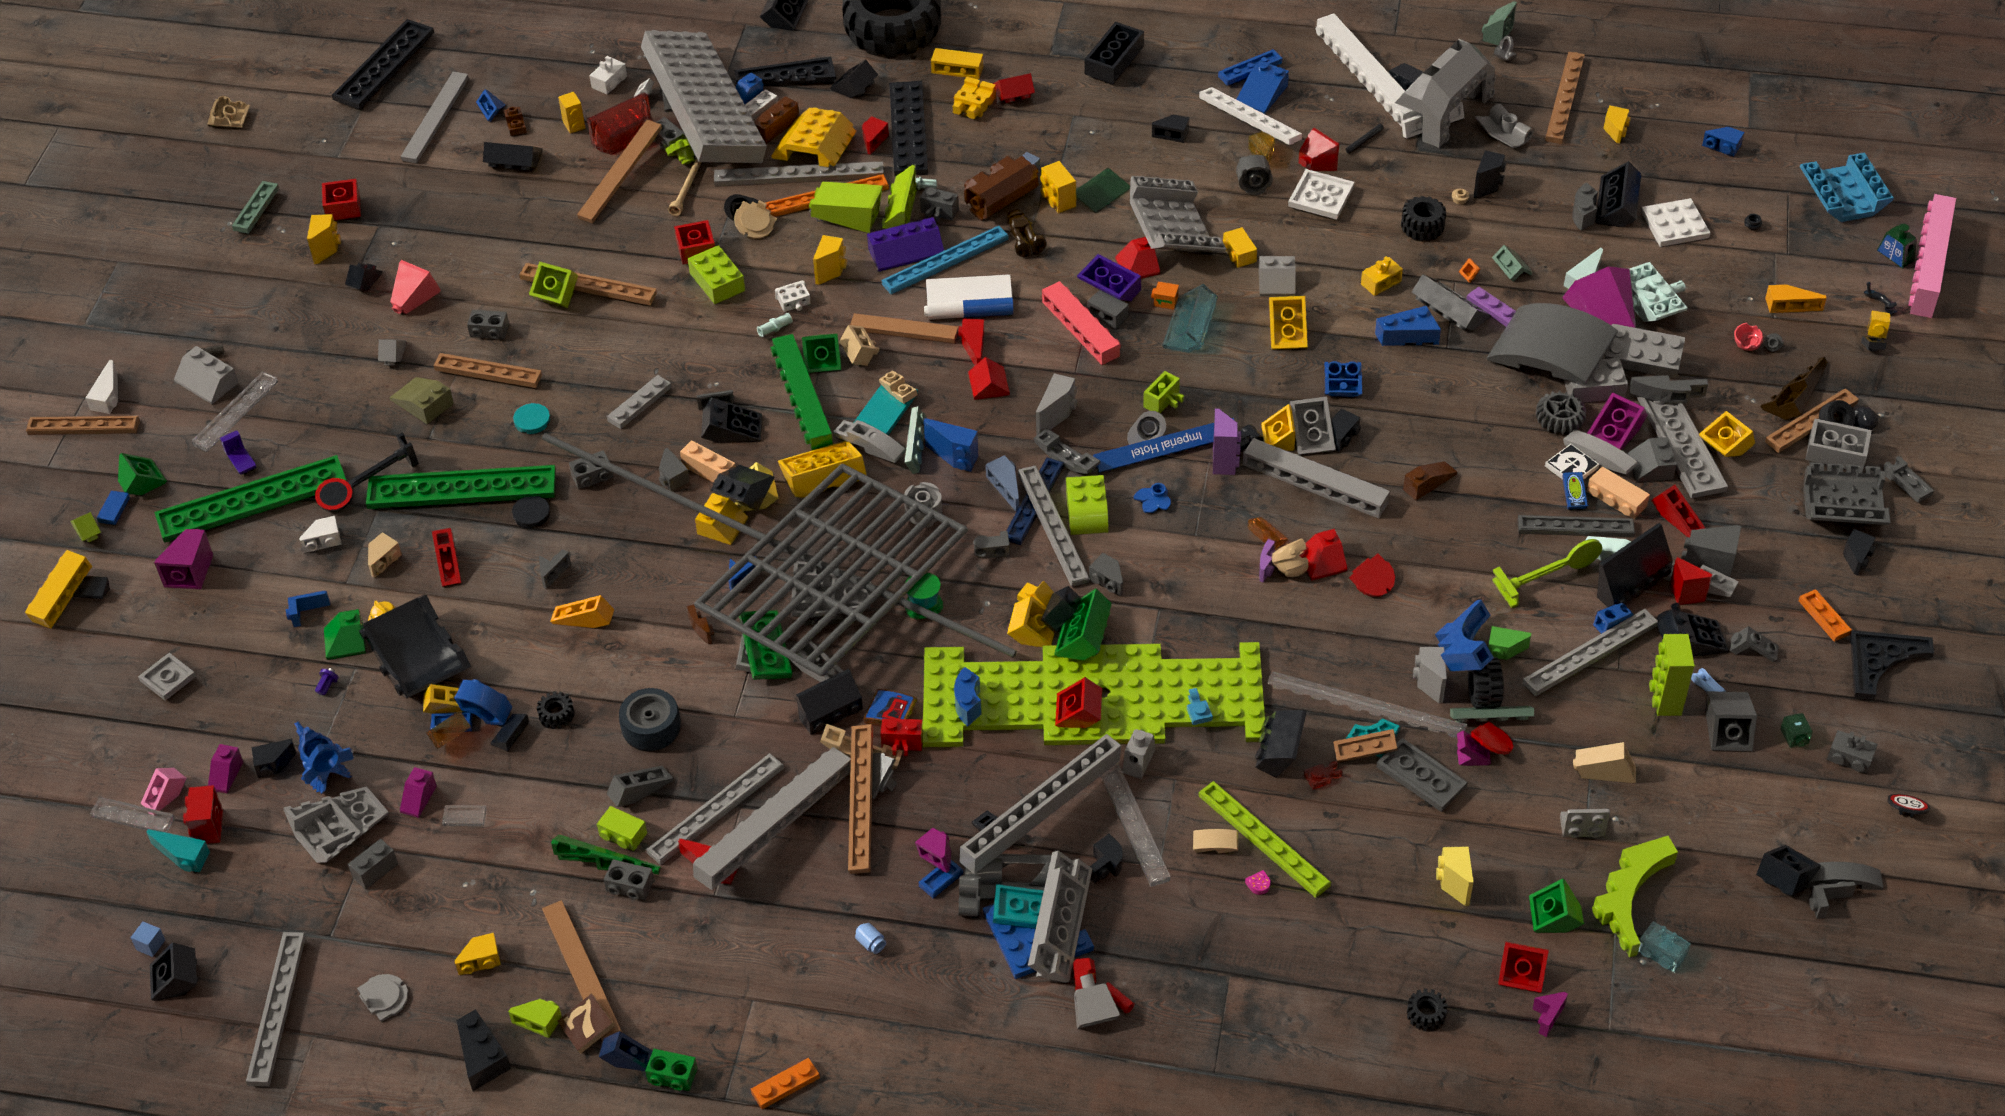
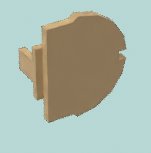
M760 200L758 204L754 202L749 204L743 201L740 208L736 209L734 222L742 235L746 233L748 234L747 238L762 239L772 232L777 218L770 215L771 211L766 209V203Z

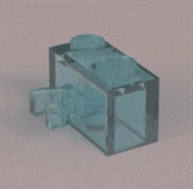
M1653 921L1639 940V952L1643 956L1658 962L1663 968L1675 973L1688 955L1691 943L1679 937L1677 933L1667 930L1665 926H1661Z

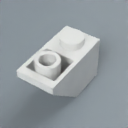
M335 516L315 520L300 537L304 553L342 544Z

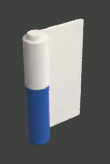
M1010 275L926 279L928 306H924V315L928 316V320L1013 315Z

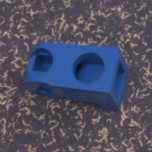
M1624 603L1615 604L1598 611L1593 625L1602 634L1634 614Z

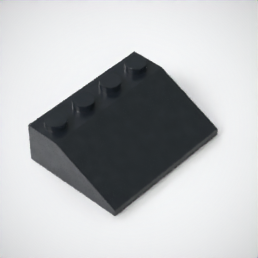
M1656 524L1600 563L1597 598L1607 607L1620 603L1626 605L1631 599L1639 597L1648 587H1653L1661 578H1666L1670 575L1673 559L1662 524Z

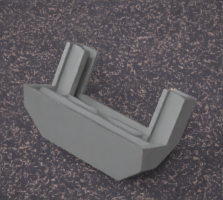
M1458 39L1414 81L1395 103L1423 114L1422 141L1440 148L1450 137V112L1464 98L1468 96L1474 99L1482 92V103H1486L1494 96L1495 67L1477 47L1469 42Z

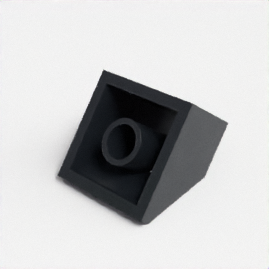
M865 59L848 69L830 89L849 98L856 95L859 97L865 93L866 87H870L875 82L874 79L878 74Z
M1485 150L1476 172L1473 198L1477 199L1497 192L1499 186L1503 185L1505 175H1502V173L1505 172L1507 162H1504V154Z
M1783 845L1764 853L1756 875L1762 878L1765 883L1779 888L1782 893L1792 896L1804 890L1821 865L1791 847Z
M172 942L150 964V993L152 1001L186 995L196 986L198 976L196 975L197 958L195 948Z

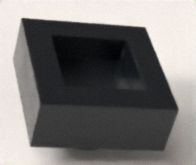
M1862 336L1861 343L1867 347V350L1875 352L1878 349L1885 350L1887 344L1880 337Z

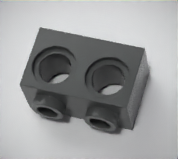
M666 117L656 121V123L662 125V129L653 142H656L662 150L666 151V148L671 144L676 143L678 140L686 139L684 132Z
M472 310L467 323L470 337L505 339L509 327L507 312Z
M604 450L592 454L609 462ZM583 458L569 462L571 476L578 490L613 478V472Z
M612 860L604 877L607 892L613 895L628 896L634 900H646L654 882L651 868Z

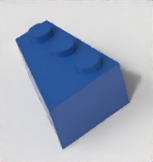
M1427 306L1376 319L1375 335L1382 346L1405 345V343L1422 345V343L1433 342V345H1439L1441 329Z

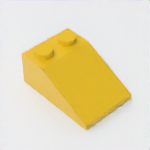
M1305 296L1269 297L1271 350L1308 348Z

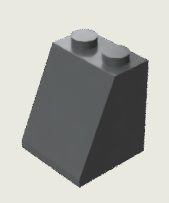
M1733 525L1692 530L1690 538L1686 537L1684 549L1687 550L1682 551L1681 559L1699 568L1705 565L1730 577L1741 526Z
M1707 691L1705 712L1711 750L1753 751L1757 714L1748 692Z

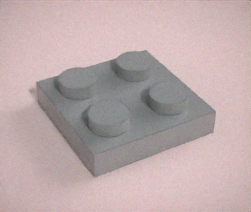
M168 653L138 677L140 682L166 701L193 680L196 675L189 667Z

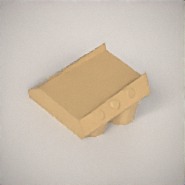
M220 96L218 99H215L207 125L242 128L250 105L242 101L231 102L230 98Z

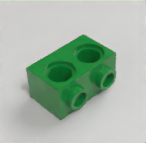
M653 1049L645 1072L647 1081L652 1085L668 1086L677 1091H690L698 1067L696 1057Z

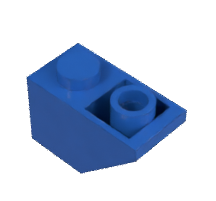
M1731 127L1708 130L1704 134L1702 146L1734 157L1742 145L1745 132Z

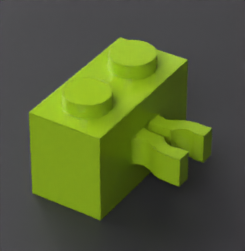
M1164 371L1144 391L1143 407L1161 413L1169 404L1176 409L1178 407L1177 401L1181 403L1184 401V395L1179 393L1180 378Z

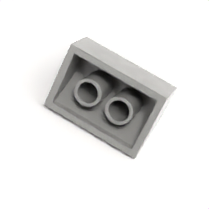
M195 346L182 357L174 378L176 383L210 404L216 402L238 384L234 368L198 346Z

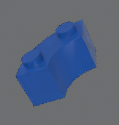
M964 667L958 674L954 684L955 709L961 721L969 726L981 715V700L978 697L980 693V677Z
M475 679L472 681L463 680L454 697L462 711L475 714L486 724L504 725L513 707L507 700L506 695Z

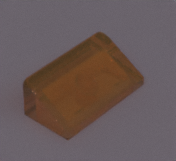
M1262 517L1248 520V529L1265 543L1268 539L1274 541L1275 549L1288 541L1283 534Z

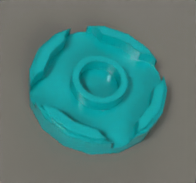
M536 403L521 406L513 416L517 430L527 432V434L543 431L551 420L549 410L545 406Z

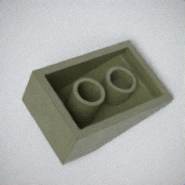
M415 377L389 397L392 402L426 424H429L454 404L450 388L437 380Z

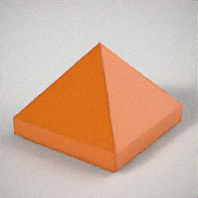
M1469 258L1459 270V273L1471 283L1481 268Z

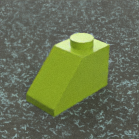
M91 512L70 521L82 541L87 540V542H91L98 538L97 534L101 533Z
M542 999L512 1007L508 1011L511 1023L547 1038L551 1036L558 1025V1020L562 1017L560 1008L555 1002H547Z

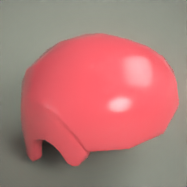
M1743 323L1737 326L1734 331L1735 342L1742 350H1756L1763 342V333L1757 325L1750 326L1748 323Z

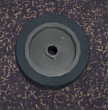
M658 688L637 690L625 698L619 709L621 732L627 743L635 749L655 751L665 748L677 738L680 732L681 718L678 705L673 696Z

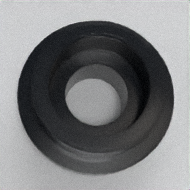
M1749 214L1745 218L1744 224L1749 229H1759L1762 226V220L1758 214Z

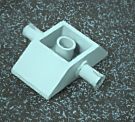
M1650 262L1630 268L1633 308L1643 322L1656 321L1687 310V306L1676 294L1686 290L1685 283L1682 280L1669 285Z

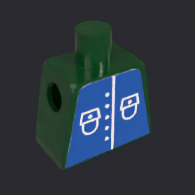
M1900 224L1886 232L1877 251L1903 269L1915 261L1917 238L1909 233V226L1907 224Z

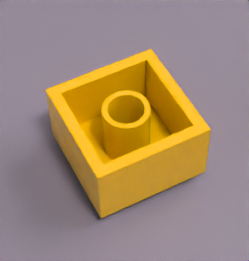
M1057 161L1042 167L1040 176L1042 188L1040 192L1043 198L1048 200L1050 206L1057 213L1076 207V180L1062 163Z

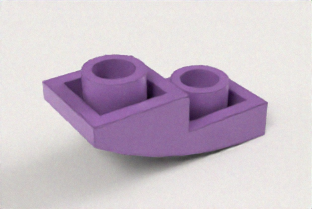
M1270 539L1265 543L1261 553L1260 582H1264L1267 576L1270 577L1274 571L1271 557L1276 550L1275 542Z

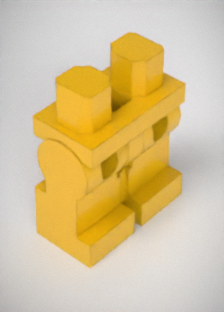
M966 77L964 85L954 96L953 113L959 115L965 112L971 119H975L977 116L982 117L988 105L990 106L996 99V85L982 81L980 84V80Z

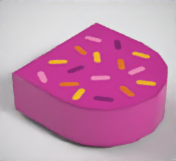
M1264 870L1245 879L1248 888L1257 895L1265 894L1270 889V879Z

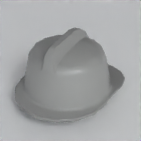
M1156 411L1144 412L1128 432L1127 440L1129 445L1161 437L1166 430L1165 418Z

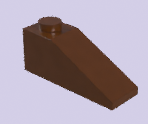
M1445 461L1418 466L1405 474L1403 490L1417 501L1457 475V471Z

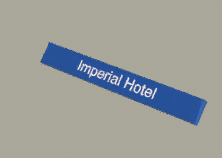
M1214 423L1094 454L1093 457L1100 460V464L1096 466L1098 473L1213 443Z

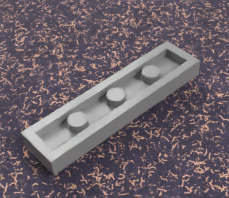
M657 375L607 416L608 422L622 429L671 389V383Z

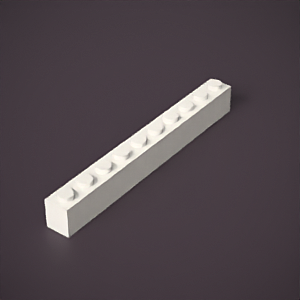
M1334 13L1317 19V35L1325 41L1334 54H1337L1342 62L1346 64L1350 71L1355 74L1359 81L1364 84L1367 90L1373 94L1376 100L1382 104L1385 110L1391 114L1401 127V121L1420 115L1416 111L1395 103L1405 90Z

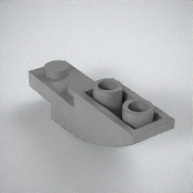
M843 420L833 431L835 437L862 446L866 453L896 463L906 451L903 446L887 434L859 420H856L854 423Z

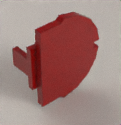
M1379 553L1371 559L1367 558L1352 571L1353 574L1349 577L1360 592L1371 597H1381L1387 594L1386 589L1390 591L1395 582L1394 569Z
M1490 721L1483 726H1478L1470 733L1482 746L1497 754H1509L1514 747L1509 736Z

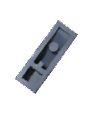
M1004 455L986 464V477L1017 512L1019 508V495L1015 473L1016 467Z

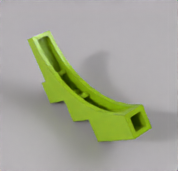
M1669 836L1623 849L1619 859L1621 870L1609 873L1606 883L1608 893L1597 896L1592 907L1595 918L1599 919L1602 926L1610 923L1612 932L1616 933L1621 948L1624 951L1626 950L1629 957L1636 956L1640 947V941L1634 930L1631 916L1632 900L1640 886L1649 877L1659 870L1675 864L1678 851Z

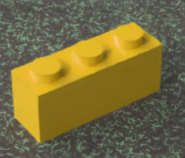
M935 48L931 58V73L980 79L984 67L983 54Z

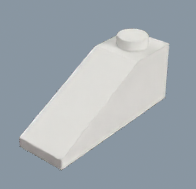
M113 360L108 361L85 398L90 411L110 414L117 405L118 376Z

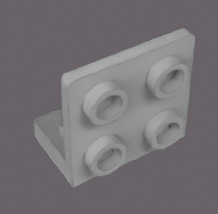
M1570 809L1567 812H1561L1560 821L1563 837L1597 838L1605 836L1610 810Z

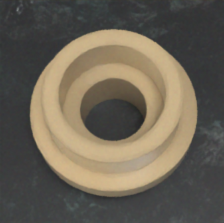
M1456 189L1452 192V199L1456 204H1464L1469 199V193L1464 189Z

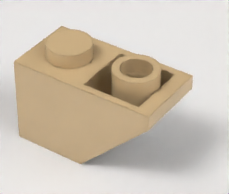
M383 532L372 540L368 547V566L373 578L382 573L402 555L399 543Z

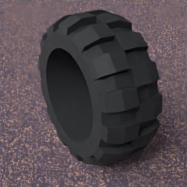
M843 0L842 13L845 32L859 49L865 48L869 54L876 56L878 54H885L886 57H897V54L903 53L909 55L915 53L919 47L925 48L931 43L933 37L936 36L941 25V0ZM889 9L909 11L899 16H880L875 14Z

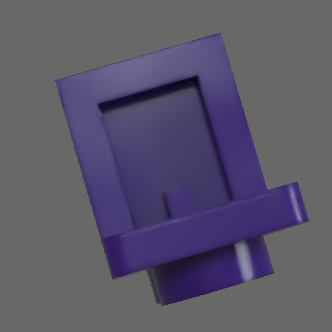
M237 430L220 438L225 454L240 475L256 468V464L244 448L241 436Z

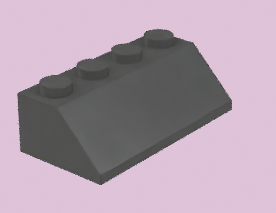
M1422 274L1412 290V293L1416 295L1415 299L1423 304L1427 302L1430 304L1429 308L1437 313L1441 311L1444 313L1442 317L1449 321H1456V326L1464 331L1466 328L1473 331L1491 316L1442 282Z

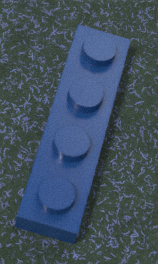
M1272 49L1219 71L1218 77L1228 86L1247 78L1259 60L1277 66L1282 64L1283 58Z

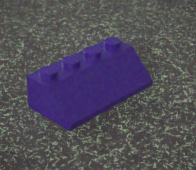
M933 217L867 234L868 250L878 272L926 260L944 251L939 228Z

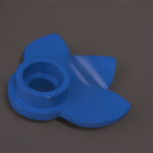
M1155 483L1151 488H1142L1133 497L1135 500L1143 502L1142 508L1145 513H1154L1158 508L1167 510L1171 505V500L1167 496L1168 490L1162 483Z

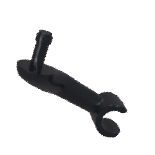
M1867 282V290L1864 291V294L1867 297L1884 303L1886 313H1890V315L1897 313V310L1894 308L1897 306V303H1892L1884 294L1871 290V283Z

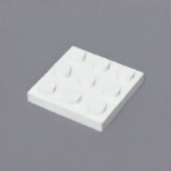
M1306 169L1288 201V206L1337 220L1354 188V182Z
M1691 198L1644 206L1641 209V213L1660 247L1710 237V231Z

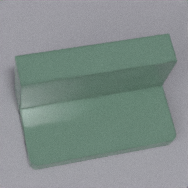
M1505 245L1492 257L1512 281H1515L1523 272L1529 275L1533 273L1521 257Z

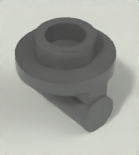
M1777 333L1766 335L1764 345L1769 351H1777L1784 344V340Z

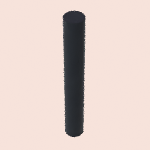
M1378 124L1345 149L1346 152L1350 154L1383 130V125Z

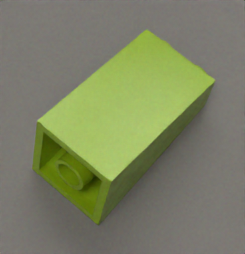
M822 182L820 188H816L815 198L811 199L809 204L811 217L870 233L880 211L883 186Z

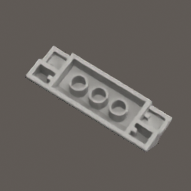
M1060 851L1052 852L1028 966L1037 971L1036 977L1069 982L1092 868L1080 859L1071 860Z

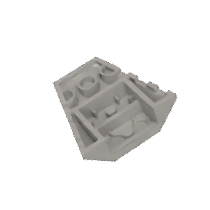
M367 786L340 793L338 797H323L322 801L310 804V801L301 803L299 807H284L285 815L296 839L316 863L329 861L388 815L386 808Z

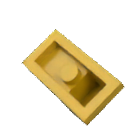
M1042 581L1038 587L1027 582L1018 593L1017 600L1021 601L1032 596L1043 606L1047 607L1054 592L1045 581Z

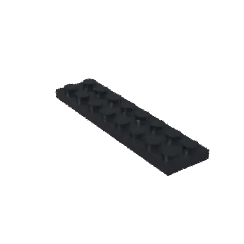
M406 19L332 94L333 100L361 109L435 33L434 28Z
M922 81L889 83L894 176L899 175L911 165H915L916 175L928 174Z

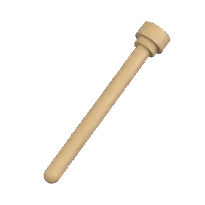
M698 159L695 160L677 199L671 202L668 207L669 213L673 216H679L683 210L682 202L702 163Z

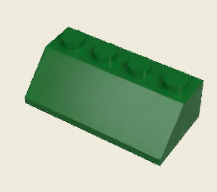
M1097 588L1081 598L1076 612L1063 624L1054 652L1057 657L1086 660L1099 653L1112 603Z

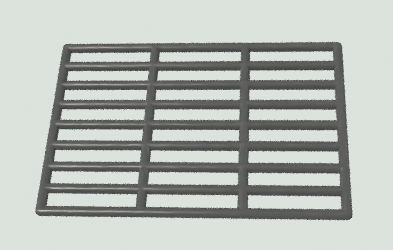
M840 464L695 601L694 606L817 675L825 676L968 532V528L845 464ZM843 472L851 476L811 515L803 511ZM857 480L866 483L826 523L818 519ZM872 488L881 491L841 531L833 527ZM888 495L896 499L856 539L848 535ZM903 503L911 507L871 547L863 543ZM918 511L926 514L887 555L878 551ZM796 516L804 520L763 560L754 557ZM933 519L942 522L902 563L894 559ZM811 524L819 528L778 569L769 565ZM948 527L957 530L918 571L909 567ZM826 532L834 536L793 577L785 573ZM841 540L850 544L809 585L800 581ZM857 548L865 552L824 593L816 590ZM872 556L881 560L839 602L831 598ZM748 562L756 566L713 608L705 604ZM887 565L896 568L855 610L846 606ZM763 570L771 574L729 616L720 612ZM902 573L911 576L871 618L862 614ZM778 578L786 582L744 624L736 621ZM793 587L801 590L759 633L751 629ZM811 595L817 599L775 641L767 638L806 597ZM824 603L833 607L793 648L789 650L782 646ZM839 612L848 615L806 659L798 655ZM855 620L864 624L822 667L813 663Z

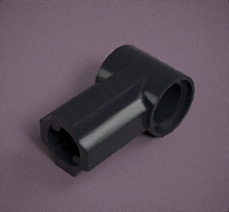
M1252 424L1246 425L1241 430V442H1237V444H1240V451L1247 448L1253 438L1260 441L1264 440V437Z

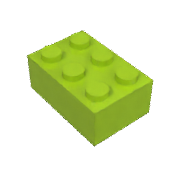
M719 245L688 258L691 276L714 304L745 291L744 276Z

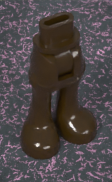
M1019 209L1009 211L1007 213V220L1010 225L1009 230L1016 239V254L1020 257H1029L1031 249L1035 255L1041 253L1047 246L1046 239L1042 235L1034 234L1032 222L1028 220L1023 212ZM1023 235L1027 236L1029 243L1024 239Z

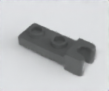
M1900 456L1896 457L1894 465L1890 462L1884 464L1882 471L1885 472V476L1890 481L1893 480L1917 503L1933 495L1934 490L1907 467L1908 463Z

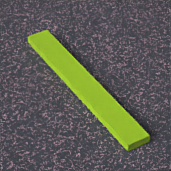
M1213 781L1199 792V797L1315 898L1331 886V882L1217 783Z

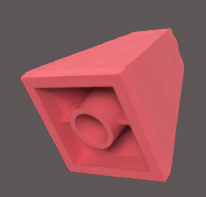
M401 260L390 301L393 306L392 310L398 314H407L437 295L441 290L431 273Z

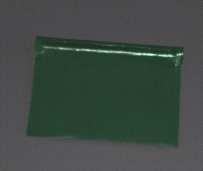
M1106 168L1077 188L1076 197L1096 213L1128 191L1130 185L1110 168Z

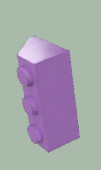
M1215 409L1213 474L1235 475V468L1239 467L1240 457L1236 455H1240V444H1237V442H1241V431H1237V422L1220 409Z

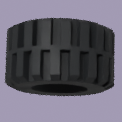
M1429 196L1409 199L1404 204L1402 211V231L1414 240L1430 241V239H1436L1444 231L1446 208L1442 202H1438L1437 199H1432Z
M1494 657L1481 670H1468L1469 696L1475 709L1499 708L1502 704L1504 681L1501 663L1497 657Z

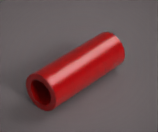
M1107 982L1106 985L1115 1005L1126 1014L1134 1008L1135 1003L1111 983Z

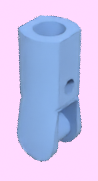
M1701 668L1697 674H1692L1691 680L1706 692H1726L1705 669Z

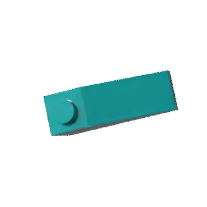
M150 829L146 832L151 844L179 868L187 872L201 871L210 853L205 840Z

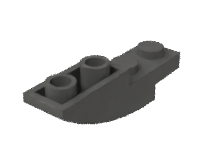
M1669 375L1632 377L1629 391L1634 395L1654 401L1689 403L1690 398L1706 396L1708 381L1707 379L1670 381Z

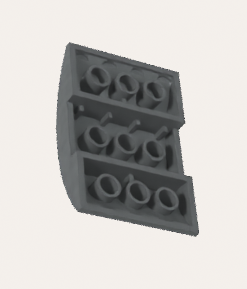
M1549 303L1527 304L1517 309L1487 356V361L1520 368L1523 364L1551 371L1553 377L1587 384L1617 335L1618 330L1605 321L1575 308Z

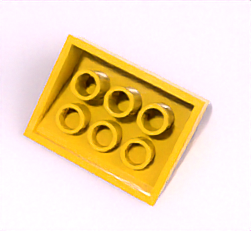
M848 441L778 460V464L791 492L795 497L799 498L809 495L840 464H845L867 476L862 455ZM843 472L827 488L833 486L840 487L851 476Z

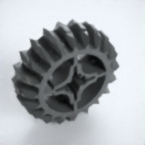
M1559 390L1558 393L1552 391L1550 395L1545 394L1544 397H1541L1536 407V418L1538 423L1542 425V428H1547L1548 432L1552 430L1555 434L1560 432L1563 435L1565 432L1570 434L1574 429L1578 430V428H1581L1586 420L1587 411L1580 397L1575 398L1574 394L1569 395L1568 392L1561 393Z

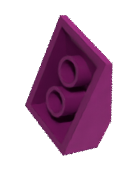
M1612 392L1587 434L1606 441L1622 450L1640 430L1648 414L1645 407Z

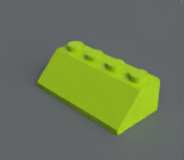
M911 165L897 175L895 182L891 184L892 194L888 196L889 207L886 206L885 208L886 218H883L882 221L883 229L910 222L917 192L915 165Z

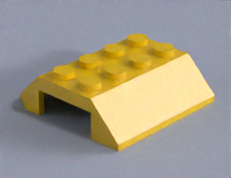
M808 108L794 120L771 157L788 161L793 151L817 154L819 166H835L855 135L856 130L853 128V124L841 112Z

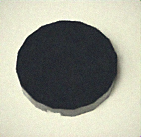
M530 496L518 500L513 506L512 514L517 525L524 528H534L536 525H542L548 520L550 509L548 502L544 498Z

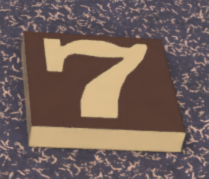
M592 993L558 1020V1023L580 1054L615 1027Z

